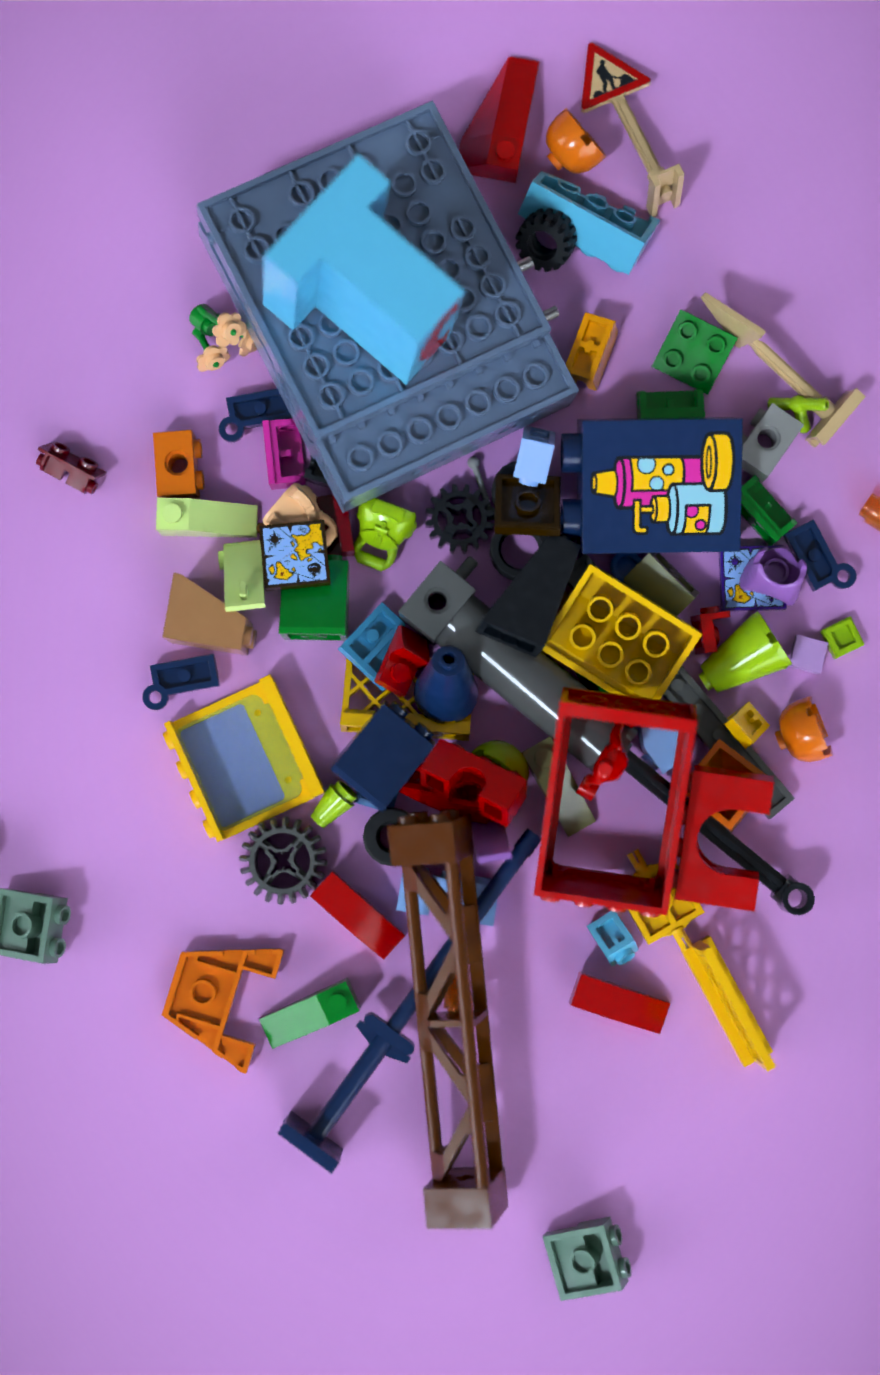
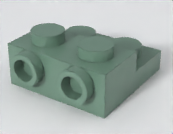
M0 888V955L41 964L58 963V958L64 954L66 942L62 938L63 925L69 922L71 916V909L67 906L68 898Z
M611 1217L580 1222L576 1227L546 1232L542 1236L561 1301L622 1291L629 1282L628 1278L632 1274L631 1264L627 1257L622 1258L619 1245L622 1244V1233L618 1225L612 1224Z

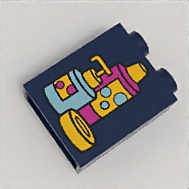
M735 417L577 419V433L561 434V472L577 473V499H561V534L570 538H577V544L581 545L580 551L582 554L740 552L743 419Z

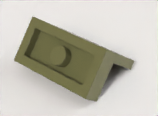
M648 553L624 577V582L629 587L676 616L699 594L660 553Z

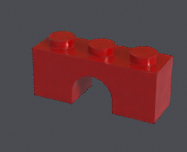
M443 739L437 742L420 767L421 786L450 799L457 788L464 785H473L481 789L482 791L478 795V814L505 827L509 826L527 798L528 780L524 779L519 773L505 770L495 765L488 758L478 757L466 751L459 744L449 743Z

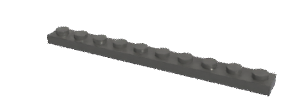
M587 554L580 556L574 564L568 581V585L573 590L590 563L596 565ZM681 666L663 694L664 698L671 702L696 705L697 727L695 734L709 750L718 739H721L763 773L774 777L770 814H764L767 819L773 818L795 798L751 746L745 749L731 735L724 725L728 719Z

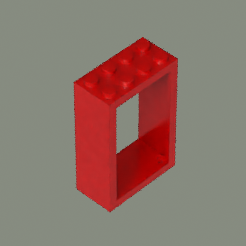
M563 686L559 702L533 896H540L542 900L547 902L573 901L575 905L580 907L606 906L608 910L613 912L639 911L643 916L653 918L660 915H668L697 727L696 705ZM572 717L678 731L657 875L654 878L564 866L554 862L553 856Z

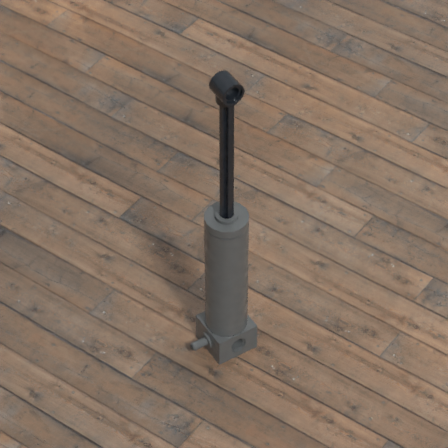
M471 556L467 557L455 572L440 561L398 611L399 618L431 645L438 644L440 647L453 646L461 650L475 676L554 740L563 686L589 689L543 651L535 658L476 633L478 625L491 609L475 596L476 589L466 581L467 577L478 565V562ZM434 598H440L445 602L446 606L442 610L437 611L431 609L428 603ZM572 717L568 752L593 771L600 753L610 742V732L616 723ZM625 725L621 733L623 747L629 759L625 772L667 805L670 782L630 750L633 746L631 741L636 736L638 729L636 727L631 729ZM686 796V798H685V805H686V806H688V800H689V798H688L687 796ZM711 816L704 821L699 832L745 870L758 871L759 882L772 891L770 897L777 902L781 910L793 915H803L812 909L815 896L808 885L798 882L789 874L784 877ZM798 889L801 892L802 900L799 905L792 907L789 904L788 896L792 890Z

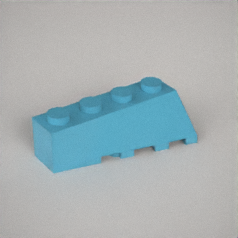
M541 171L532 181L518 215L526 220L532 212L535 213L543 208L544 212L547 208H552L554 214L557 211L562 212L561 217L563 219L568 217L571 220L569 226H574L576 229L573 234L577 236L575 245L580 248L582 253L606 262L616 272H624L629 275L658 226L660 219L652 216L649 217L648 221L635 216L636 209L626 205L622 209L615 208L608 204L606 201L607 197L597 193L581 194L580 186Z

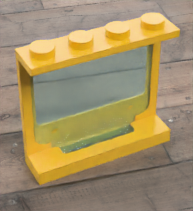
M271 674L259 679V683L181 719L164 723L167 730L162 733L164 740L170 750L175 748L180 759L176 762L178 771L183 779H189L193 790L189 791L190 797L197 809L202 807L207 818L202 821L208 836L210 838L215 837L217 842L232 837L326 792Z

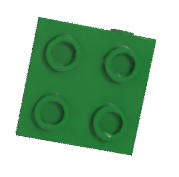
M680 309L651 367L695 389H703V393L708 395L738 337Z

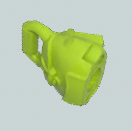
M374 498L359 505L357 518L360 521V532L354 543V556L357 562L378 571L391 567L397 557L399 546L405 539L410 538L417 528L416 513L379 498ZM367 543L372 547L387 551V560L362 551L363 545Z

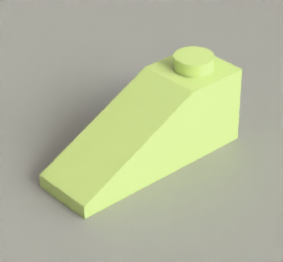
M157 498L156 530L162 536L257 538L258 505L192 498Z

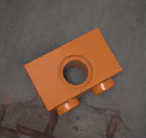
M192 430L153 433L157 497L200 499V490L205 489L203 470L198 471L197 458H202L201 439H196ZM179 459L187 460L188 465L183 472L175 473L172 471L175 461Z

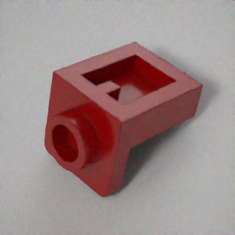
M719 606L700 608V615L690 617L691 625L702 633V636L694 646L695 654L717 652L720 636L713 620L731 617L730 611L720 612Z

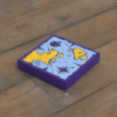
M784 545L740 546V552H719L721 612L787 609V604L776 598L741 589L739 581L745 566L758 551L765 547L771 549Z

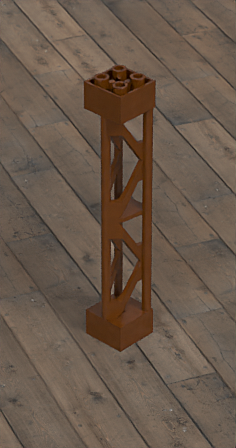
M459 809L441 810L440 813L431 814L429 817L428 811L410 812L406 816L398 817L397 823L387 827L391 867L402 866L432 1171V1179L423 1188L427 1229H492L508 1207L505 1167H503L473 861L474 844L471 814H460ZM458 862H460V873H461V883H462V893H463V904H464V905H462L461 884H460V874H459V864H458ZM445 863L448 894L424 865ZM418 894L453 942L432 987L427 989ZM468 964H469V966H470V976H471V986H472V996H473V1007H474V1010H473V1008H472V998H471V988H470V977H469V967H468ZM456 976L459 1011L437 1012ZM444 1027H461L463 1051ZM474 1027H476V1038H477V1048H478L479 1063H478V1060H477V1050H476V1039H475V1029H474ZM434 1055L468 1103V1108L449 1144L446 1146H442ZM484 1122H485V1131H486V1141H487V1151H488L489 1167H488V1163H487V1153H486V1142H485ZM471 1134L474 1167H452Z

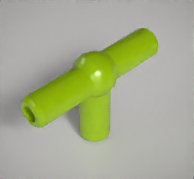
M796 395L792 398H769L767 401V407L773 403L782 410L793 411L795 419L804 424L799 431L800 433H807L811 429L807 411H826L829 408V400L827 398H804L801 395Z

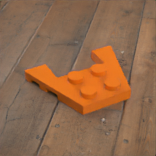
M284 949L182 951L162 1016L195 1040L197 1039L206 1045L217 1056L235 1066V1069L246 1074L256 1044L224 1034L227 1020L243 970L275 979Z

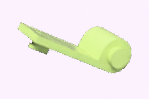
M260 540L224 544L223 550L218 551L220 570H224L225 611L265 608Z

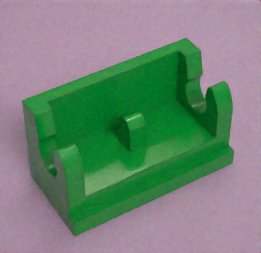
M695 389L693 391L636 392L637 418L705 417L703 389Z
M754 475L741 487V515L767 545L772 546L798 522L795 518L792 519L759 482L760 479Z

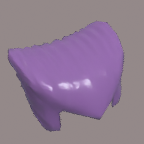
M787 546L771 549L762 548L745 566L739 579L740 588L745 591H753L771 596L789 606H793L799 597V592L806 576L807 564L802 559L796 562L795 557Z

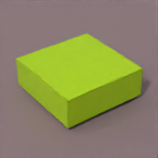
M851 616L820 631L824 641L828 642V649L833 659L865 645Z

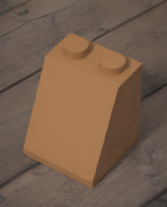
M173 573L162 637L172 644L248 656L249 648L254 649L257 637V630H254L253 624L237 611L226 612L224 602L182 574Z

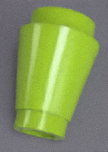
M338 780L335 784L329 785L310 816L320 827L325 828L354 806L353 802L357 799V795L348 785Z

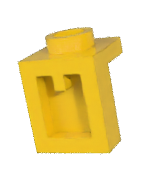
M747 702L732 713L724 724L731 735L745 749L752 745L770 727L750 702Z

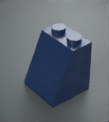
M384 700L336 757L330 769L381 812L386 809L435 746V741L431 739L434 735L432 731L420 722L417 725L413 724L406 718L409 713L395 701L389 704L386 700Z

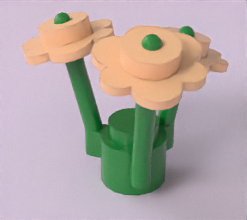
M205 303L197 305L191 311L189 322L195 327L192 334L199 340L204 349L203 354L196 358L197 368L200 372L214 371L221 368L230 358V354L227 351L229 344H238L240 348L239 355L245 357L249 352L257 350L246 324L241 321L239 313L234 312L230 315L224 312L219 314ZM205 336H216V344L219 347L215 345L210 346Z

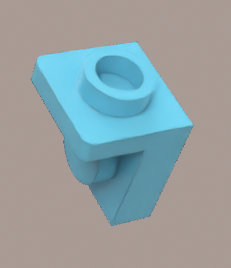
M610 911L587 926L611 966L616 964L623 965L629 962L635 956V952L639 950L635 940L616 912Z

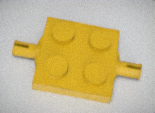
M639 849L626 855L636 870L632 876L654 878L657 875L658 863L647 865ZM675 863V869H679L677 863ZM671 889L667 916L646 917L640 914L639 911L628 910L648 945L662 937L673 935L681 952L687 950V947L691 948L694 945L684 928L691 920L705 913L700 903L676 900L675 889Z

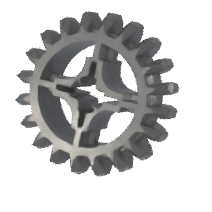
M286 816L283 817L281 827L278 826L276 818L270 819L272 829L268 830L264 823L258 824L262 834L259 836L256 832L250 831L248 835L255 841L252 845L247 842L242 844L244 849L250 851V855L239 856L240 861H249V867L240 869L241 874L251 872L253 876L247 879L245 884L247 886L255 882L259 884L254 890L256 896L261 894L264 889L267 890L266 902H270L273 895L278 894L277 903L279 905L284 904L286 894L289 895V900L292 904L296 903L297 896L295 892L299 891L304 899L307 898L309 894L305 886L308 885L314 890L318 887V884L312 880L313 876L321 879L325 876V873L316 870L317 865L326 866L328 863L327 860H318L317 854H323L327 851L326 847L316 849L314 846L315 843L322 839L321 836L317 835L312 839L308 837L313 827L309 825L303 832L299 829L302 825V820L300 819L294 822L293 827H289L290 819ZM278 833H288L296 836L293 842L284 849L278 848L267 841L269 837ZM303 844L307 847L310 856V866L307 873L302 870V867L296 861V855ZM294 847L288 859L291 867L287 869L286 866H283L282 869H277L273 874L279 862L275 853L281 852V855H284L285 852H290ZM260 848L265 851L264 853L268 855L271 861L270 868L264 877L258 867ZM282 872L289 873L301 881L291 887H278L271 884Z

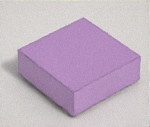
M795 635L789 658L792 665L788 667L821 674L828 642Z

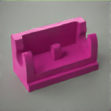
M293 419L262 421L268 481L271 489L289 488L294 483L302 486L306 485L302 440Z

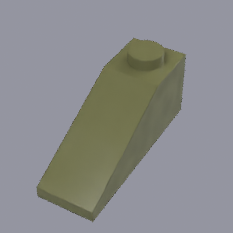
M551 736L522 752L527 760L529 770L545 798H547L554 746ZM566 764L558 821L567 837H570L596 822L584 797L575 793L578 785Z

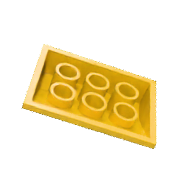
M590 563L555 618L542 651L609 693L660 700L702 636V633L593 563Z

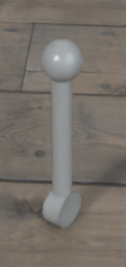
M470 457L467 464L473 469L479 490H481L482 499H489L479 470L480 461L477 457ZM490 503L486 507V510L494 511V517L487 520H494L495 508H493Z

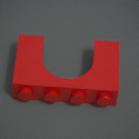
M694 764L693 773H689L686 793H689L688 806L684 805L681 824L685 825L683 838L679 837L677 857H680L679 869L674 870L672 889H675L676 900L755 912L759 872L725 867L712 862L702 852L697 836L704 821L714 813L722 810H739L769 815L774 788L773 776Z

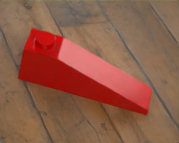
M512 56L507 58L460 141L459 152L471 175L516 184L539 61Z

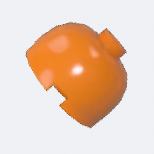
M567 108L557 115L549 125L546 133V144L551 152L547 155V158L557 170L564 167L571 173L580 174L590 171L606 158L603 150Z
M808 696L788 705L782 711L779 718L780 730L775 732L780 749L787 748L794 758L804 762L819 761L833 756L831 745L827 746L824 738L828 737L816 704H812V697Z

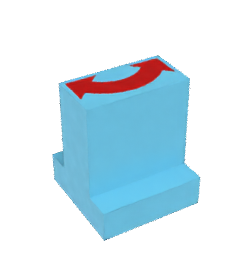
M357 155L264 255L263 305L293 331L316 307L407 385L449 338L465 291L383 221L391 182L360 155Z

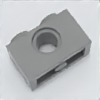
M773 403L766 411L760 408L750 422V425L754 428L747 437L742 434V469L752 476L756 475L760 482H763L770 475L804 426L803 423ZM758 435L768 436L772 443L771 447H762L758 443Z

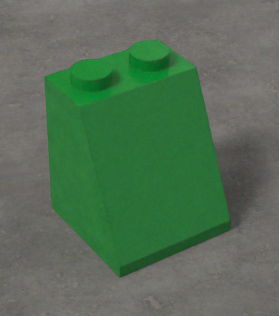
M328 555L331 585L281 590L279 634L284 640L346 641L348 639L350 565L348 560H342L343 556Z

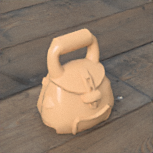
M298 483L292 484L263 518L264 525L324 520V524L328 526L325 531L327 548L338 536L336 523L329 515L320 510L316 502V494L313 493L310 487L302 486Z

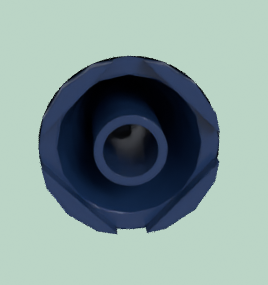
M444 646L436 650L415 682L414 698L418 710L426 718L436 723L445 724L448 721H462L472 713L477 704L478 685L462 651L453 646Z

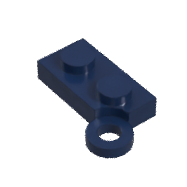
M278 389L227 397L229 417L224 418L220 422L219 433L225 441L237 442L243 437L245 429L261 427L264 420L292 419ZM229 424H235L238 427L237 432L233 435L226 433V427Z
M814 519L783 536L796 561L799 562L802 559L806 562L807 571L805 578L812 592L829 583H832L838 589L849 588L855 583V569L846 563L837 564ZM843 570L848 573L849 577L846 582H841L838 579L839 571Z
M209 654L150 665L153 685L148 686L144 690L142 700L147 708L160 710L167 705L169 695L219 687L220 681L215 655ZM158 691L161 693L162 698L159 703L151 702L150 695L152 692Z

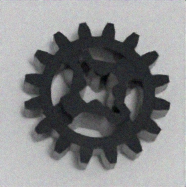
M452 484V492L450 493L444 488L440 489L442 498L439 500L432 496L431 503L435 507L426 508L425 511L426 515L432 517V519L425 522V527L434 528L429 534L430 539L438 537L440 539L438 548L440 549L446 544L450 545L451 554L455 552L456 547H461L462 553L467 554V546L469 545L478 550L479 543L477 540L481 539L487 542L489 536L484 531L493 530L494 524L487 521V519L494 517V511L485 509L490 504V500L484 499L481 501L479 499L481 490L479 489L474 494L469 493L470 488L468 484L465 485L463 491H458L456 484ZM455 499H464L463 503L454 505L451 504L449 501ZM476 507L481 516L480 525L473 519L472 513ZM439 513L442 514L441 516L447 522L443 531L438 523ZM461 513L465 514L466 524L462 522L458 525L453 524V514L456 516H460ZM467 534L470 536L469 538L461 540L454 539L456 535Z

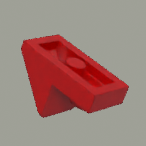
M399 625L374 682L399 697L406 696L418 667L426 665L430 660L428 641L408 628Z

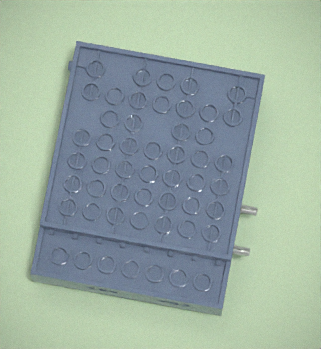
M433 101L197 203V215L201 220L198 222L199 236L236 309L246 324L249 334L312 458L316 460L342 513L570 406L579 392L550 335L551 327L548 321L559 317L558 308L553 306L542 311L522 273L534 266L531 257L528 256L520 261H516ZM357 155H360L391 182L383 221L465 291L449 338L407 385L316 307L293 331L263 305L264 255Z

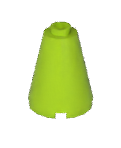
M757 611L751 614L717 648V652H713L700 665L703 672L698 675L708 691L714 688L718 693L784 670L792 665V662Z

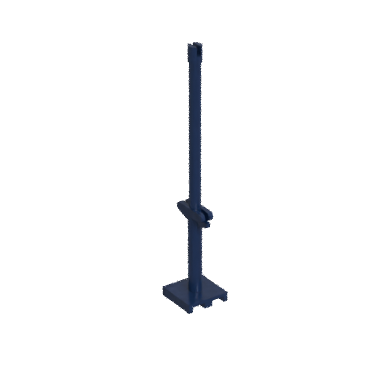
M527 828L517 840L514 849L511 851L512 858L506 859L477 898L479 923L527 857L532 855L535 848L541 842V837ZM450 938L447 939L425 970L427 989L432 987L453 944ZM414 987L388 1022L374 1012L367 1013L364 1022L361 1020L358 1022L356 1027L368 1041L369 1045L310 1125L291 1110L277 1133L331 1174L340 1163L343 1148L327 1137L385 1056L407 1063L411 1058L409 1055L414 1052V1042L401 1033L402 1029L416 1012Z

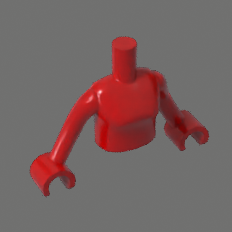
M615 724L610 732V742L600 753L592 774L584 776L575 793L592 801L600 785L604 782L618 780L622 776L629 759L623 747L621 733L625 725L631 729L634 725Z

